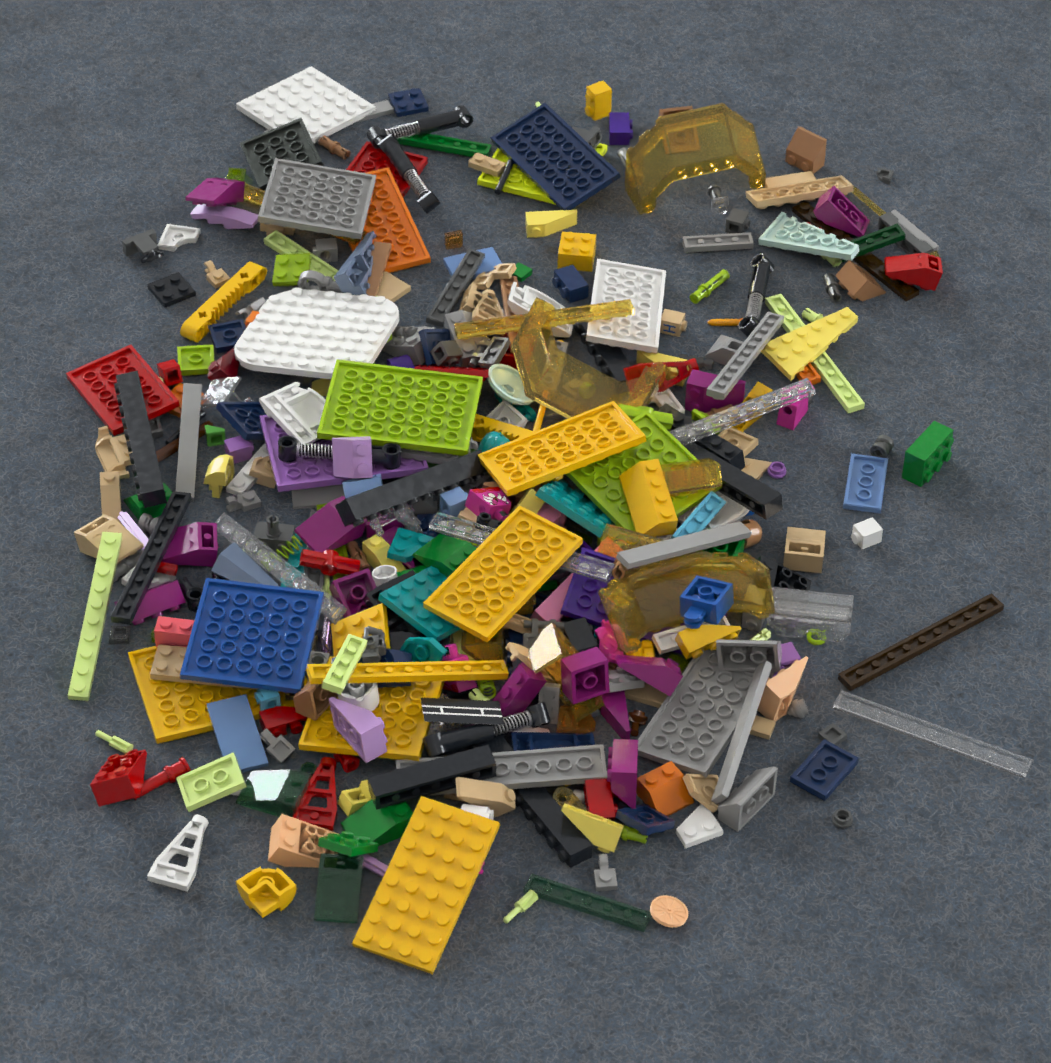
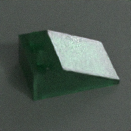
M291 769L251 771L245 782L247 787L241 790L236 804L278 817L281 814L293 817L310 784V775Z

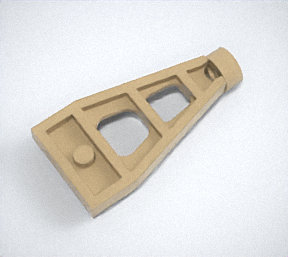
M485 290L482 293L481 300L472 312V321L478 326L488 328L494 334L504 336L507 332L506 320L496 294L493 290Z

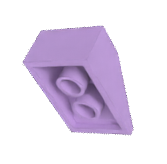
M334 697L329 698L335 729L365 763L387 752L386 743L388 741L383 731L385 725L380 717H376L370 710Z

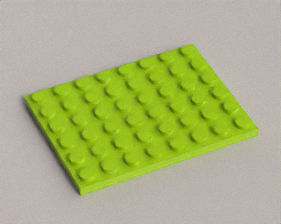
M336 359L317 431V438L332 440V438L370 436L371 444L377 446L396 443L400 445L401 449L458 456L467 455L483 377Z

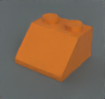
M672 761L637 778L636 794L646 805L666 816H670L694 803V799L690 796L683 780V773Z

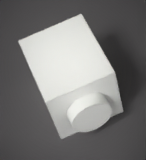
M872 517L854 524L851 538L854 544H858L861 549H865L882 541L883 529Z

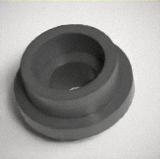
M841 808L833 813L832 823L838 828H848L853 823V816L849 810Z

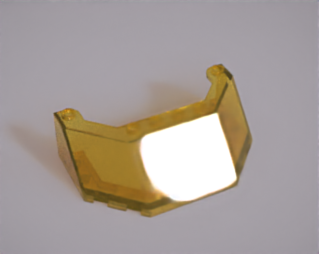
M724 103L660 116L655 121L656 124L650 130L647 129L638 138L640 141L626 151L625 192L640 215L651 213L655 209L656 198L673 181L737 168L749 176V186L752 189L765 187L766 172L754 125L734 110L732 111Z
M536 297L511 345L526 397L567 419L615 401L617 405L624 404L634 407L649 405L671 369L670 366L662 362H656L651 367L645 366L640 377L622 383L557 348L551 328V322L556 314L555 307L551 303Z
M694 552L628 569L622 579H620V575L618 579L613 578L607 583V588H601L598 592L619 648L625 653H635L642 646L640 639L649 631L658 632L664 627H677L680 623L684 622V617H681L679 597L696 575L733 584L734 604L727 612H748L759 619H764L770 614H774L775 607L769 568L748 553L728 556V552H714L713 556H703V552Z

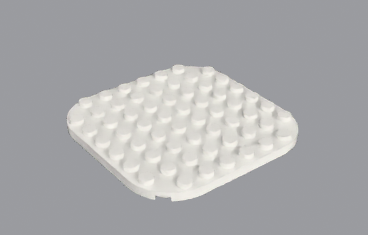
M296 287L289 291L271 295L261 306L259 314L256 315L252 323L250 322L235 344V358L240 362L241 366L253 371L331 379L336 359L371 364L375 362L399 323V310L392 301L385 299L384 296L352 295L351 293L318 291L317 289L309 290Z

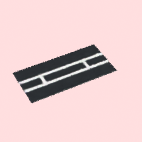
M420 697L425 722L504 725L499 701Z

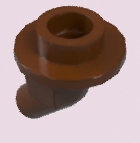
M634 709L633 712L628 713V719L632 722L630 731L632 736H637L639 726L645 725L648 720L643 711Z

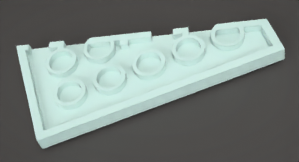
M784 212L780 213L758 239L759 245L851 261L859 252V245L845 239L839 240L832 233L829 235L825 234L823 229L807 222L800 223L797 218H789Z

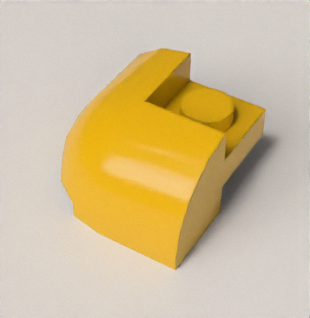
M259 867L236 881L238 891L246 905L250 909L254 908L262 918L276 909L283 911L292 902L297 889L296 884L279 868L275 870L270 868L261 869Z

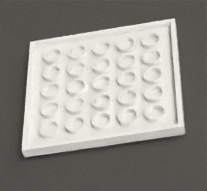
M312 66L236 103L237 110L268 130L302 118L313 143L318 142L323 135L328 137L376 110L374 105Z

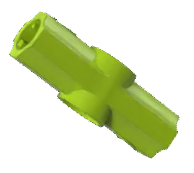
M618 405L631 420L647 410L667 430H671L674 419L672 414L654 411L653 408L647 406Z

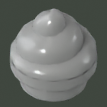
M804 699L793 700L787 714L795 718H805L809 711Z

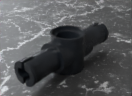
M183 577V580L180 578L178 583L181 591L184 593V598L187 600L188 609L197 613L203 589L192 586L187 577Z

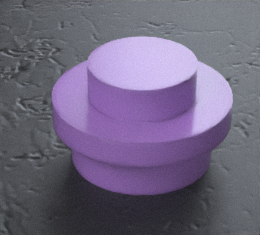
M775 461L770 464L767 472L773 478H782L786 475V468L782 462Z

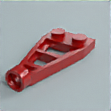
M696 359L640 363L623 368L631 402L633 403L654 391L664 392L689 377L692 369L699 371ZM673 367L677 368L678 376L666 380L664 370ZM647 372H659L660 383L652 388H648L645 374Z
M323 757L318 768L296 803L293 818L334 831L337 819L334 773L337 762L331 757ZM318 780L329 782V789L315 788ZM312 797L327 799L326 808L308 806Z

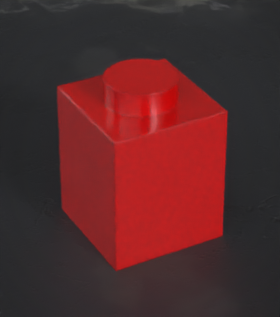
M174 359L157 364L159 377L163 379L166 386L183 382L180 365Z

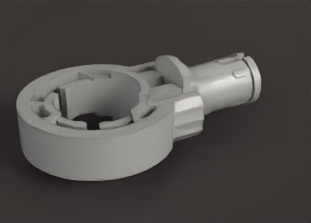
M307 270L300 274L298 287L301 289H317L318 291L343 293L332 277L324 276L322 273L313 270ZM307 279L317 283V286H309L310 284L307 282Z

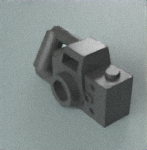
M367 626L364 628V636L362 637L368 640L362 654L363 663H380L381 656L386 655L385 633L381 629Z

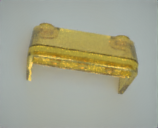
M554 622L546 625L528 650L529 655L527 659L535 673L544 669L556 684H561L560 698L565 705H570L574 718L578 722L604 706V702L600 695L572 704L562 692L560 659L579 652Z

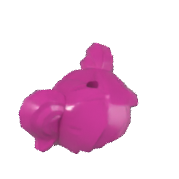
M604 619L601 621V627L594 630V633L599 640V650L608 659V663L617 664L615 660L616 655H624L621 650H618V638L615 634L618 629V621L613 619L605 621Z

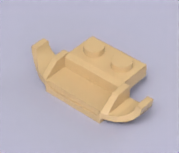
M107 426L98 428V439L95 449L104 471H119L120 479H128L130 475L129 471H126L125 466L131 465L129 453L132 452H128L125 434L112 437Z

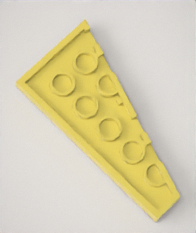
M846 307L770 340L761 352L792 381L798 372H802L808 363H812L828 349L832 342L835 343L842 333H846L858 322V316Z

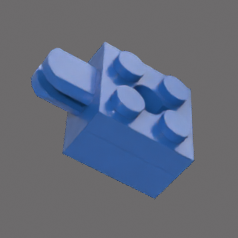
M696 575L679 597L681 617H684L685 626L690 629H697L703 622L717 625L734 604L733 584Z

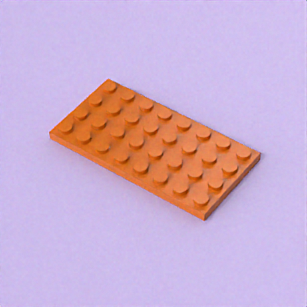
M389 167L367 172V174L376 175V182L370 202L372 204L369 206L362 238L351 239L346 237L352 252L367 233L374 231L376 238L373 239L372 244L374 242L391 243L392 245L384 272L391 273L431 263V257Z

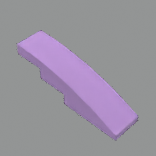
M206 204L197 205L190 213L193 219H207L209 224H223L225 229L253 228L258 222L257 214L230 206L208 207Z

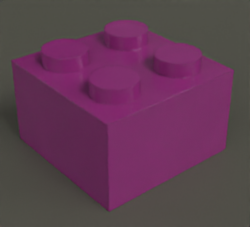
M598 647L560 659L562 692L572 704L610 692L608 659Z

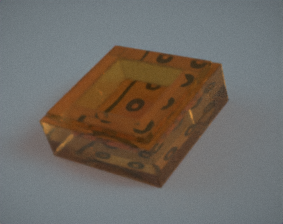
M461 230L444 233V244L447 250L463 246V233Z

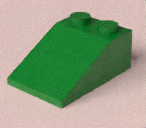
M439 534L414 552L413 557L427 568L430 566L435 567L444 576L449 577L477 548L470 542Z
M370 800L340 824L344 831L353 832L356 837L371 838L370 841L381 846L403 836L413 812L407 802L376 810L373 800Z

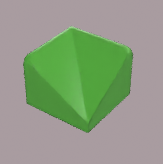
M204 425L207 446L224 444V440H226L224 428Z

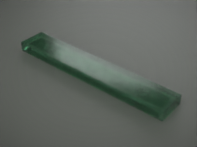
M531 874L524 887L525 894L529 890H533L538 895V898L645 932L652 917L649 911L535 874Z

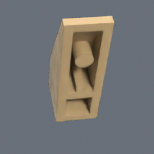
M119 471L100 472L102 515L105 514L113 517L120 522L117 518L120 515L119 512L122 511Z
M462 777L455 778L457 798L471 805L489 807L490 810H494V817L516 809V796L513 789H509L501 783Z

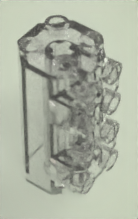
M770 587L769 598L773 600H769L768 613L772 614L767 615L766 626L774 629V633L777 636L802 638L805 636V633L810 631L816 640L842 642L845 640V637L850 635L854 595Z

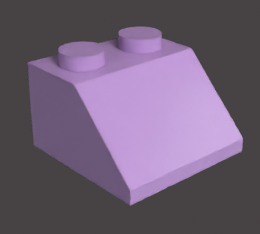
M370 436L332 438L333 476L373 478Z

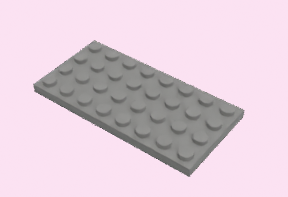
M708 649L700 657L692 659L683 672V677L671 697H666L639 737L638 756L662 764L672 761L680 770L692 774H701L704 778H707L733 737L754 672L719 671L717 649L713 651ZM770 672L769 677L772 678L775 672Z

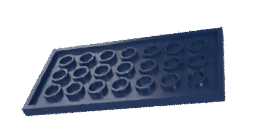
M543 103L491 137L492 142L509 159H512L514 164L561 210L575 208L621 178L620 173L546 103Z

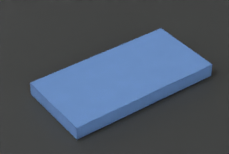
M851 453L843 509L881 514L888 458Z
M244 694L207 703V710L222 757L234 752L241 772L268 766V760L247 695Z

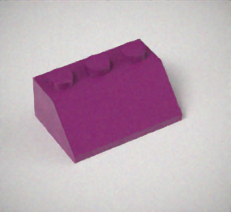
M178 580L166 582L148 589L132 621L133 624L138 625L145 622L144 618L151 616L152 619L163 615L162 611L167 609L170 612L180 609V604L185 603V599Z
M521 661L491 701H499L502 718L520 712L523 713L547 681L538 667L531 670Z
M613 739V747H609L607 782H611V791L631 809H636L638 740Z

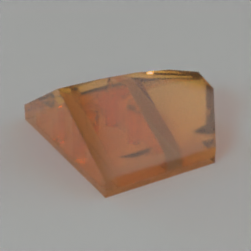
M560 706L556 733L585 734L595 731L596 722L590 714L588 707Z

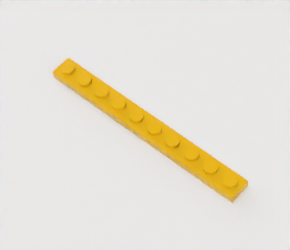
M504 660L358 663L348 683L507 680L509 672ZM307 664L306 672L310 684H322L332 664Z

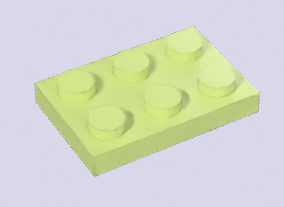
M234 752L176 777L189 812L247 787Z

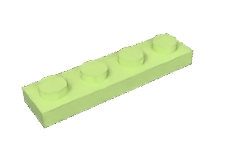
M348 634L322 683L323 689L342 694L367 646L368 640Z

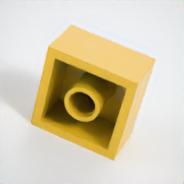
M562 232L558 250V269L573 264L578 271L592 272L596 252V234Z

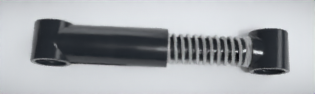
M461 105L457 106L453 111L416 119L415 123L390 127V129H381L379 126H373L367 131V138L374 148L381 149L377 143L390 133L395 138L401 139L404 136L407 137V135L417 134L421 136L458 126L467 128L473 123V116L465 106Z
M391 133L377 143L402 179L407 181L418 197V204L427 214L441 204L435 194L427 189L417 174V169Z
M763 253L756 255L750 263L753 271L747 296L749 300L746 317L738 324V328L747 337L759 323L769 275L775 268Z
M289 435L282 436L278 440V457L283 462H292L297 457H304V455L309 458H314L315 456V458L318 457L319 459L321 457L322 459L324 457L326 459H331L332 457L333 459L332 445L326 446L325 444L323 446L321 444L320 446L318 444L316 446V443L315 445L313 443L311 445L304 443L303 445L295 437ZM387 443L384 446L372 445V464L383 465L387 469H397L400 467V445L396 443Z
M545 702L526 708V711H523V713L520 712L503 717L504 725L470 724L443 733L438 732L426 736L422 739L428 758L494 739V735H501V733L511 732V730L521 729V727L537 728L549 724L551 719Z

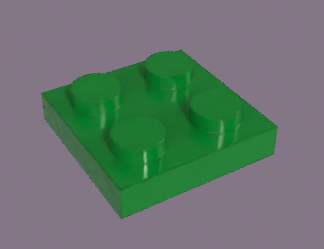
M342 831L341 834L329 833L326 837H320L318 842L320 847L350 857L378 851V843L370 841L371 838L364 836L356 837L353 832Z

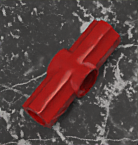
M302 549L299 565L321 569V572L327 576L337 573L350 575L359 572L360 560L339 556L338 552L334 550H325L322 553Z

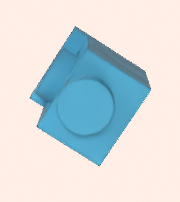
M256 689L257 692L254 695L257 704H260V711L281 706L278 691Z

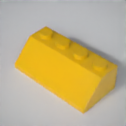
M659 459L640 461L619 475L637 538L643 539L674 534L678 518Z

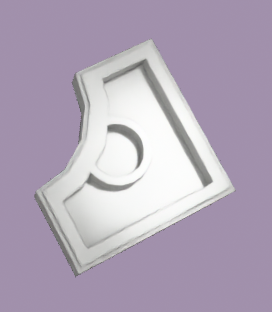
M167 224L158 243L159 250L174 252L181 245L196 243L201 233L200 228Z

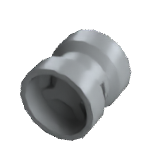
M144 513L138 521V527L143 533L149 532L151 535L159 518H152L151 515Z

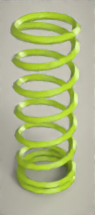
M294 535L292 536V540L295 546L290 541H286L289 549L286 548L284 545H281V548L285 555L281 551L276 549V553L279 556V558H277L274 554H271V558L273 559L274 563L268 558L263 560L262 564L270 573L273 572V569L269 562L273 566L278 568V564L274 558H276L280 563H284L280 554L284 556L286 559H289V556L287 555L284 548L289 553L294 555L291 546H293L296 550H299V547L295 540L299 543L301 547H303V545Z
M477 680L479 690L484 694V697L493 699L496 696L493 680Z

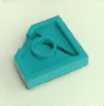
M399 527L387 552V558L404 563L410 562L414 558L413 553L435 537Z
M410 637L405 640L400 648V651L412 653V662L441 661L447 652L433 637Z

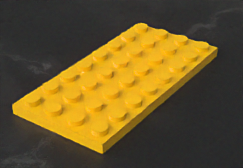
M612 401L477 455L483 467L509 497L581 467H586L611 455L621 453L631 447H636L646 442V436L615 401Z
M519 505L423 602V606L426 610L488 643L583 544V538Z
M421 796L352 945L433 974L500 828V823Z

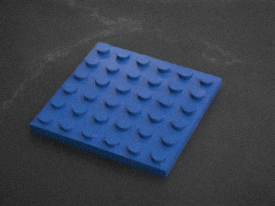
M206 578L182 664L180 679L298 693L303 687L306 668L323 604L324 592Z

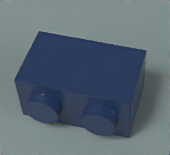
M573 264L554 270L553 285L560 290L561 296L566 298L569 303L588 298L589 285Z

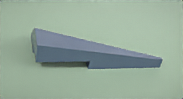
M374 231L365 235L335 274L334 279L343 293L362 295L366 294V290L370 288V284L367 282L368 277L372 273L373 256L371 251L375 248L372 241L376 238Z
M234 542L219 554L211 569L215 575L225 580L279 586Z

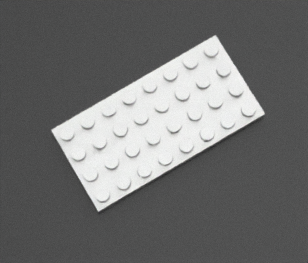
M597 259L586 341L594 344H606L611 347L617 346L629 350H640L646 353H657L666 270Z

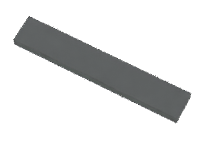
M468 249L426 317V322L443 327L445 314L452 313L485 259V253Z

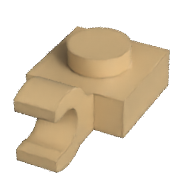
M211 260L204 263L207 269H204L207 273L206 280L215 289L223 286L230 279L222 268L216 270Z

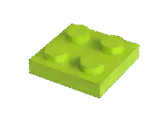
M311 254L276 255L272 279L273 286L298 285L300 274L310 270Z
M213 344L177 347L178 364L180 365L182 376L208 374L209 365L214 361Z

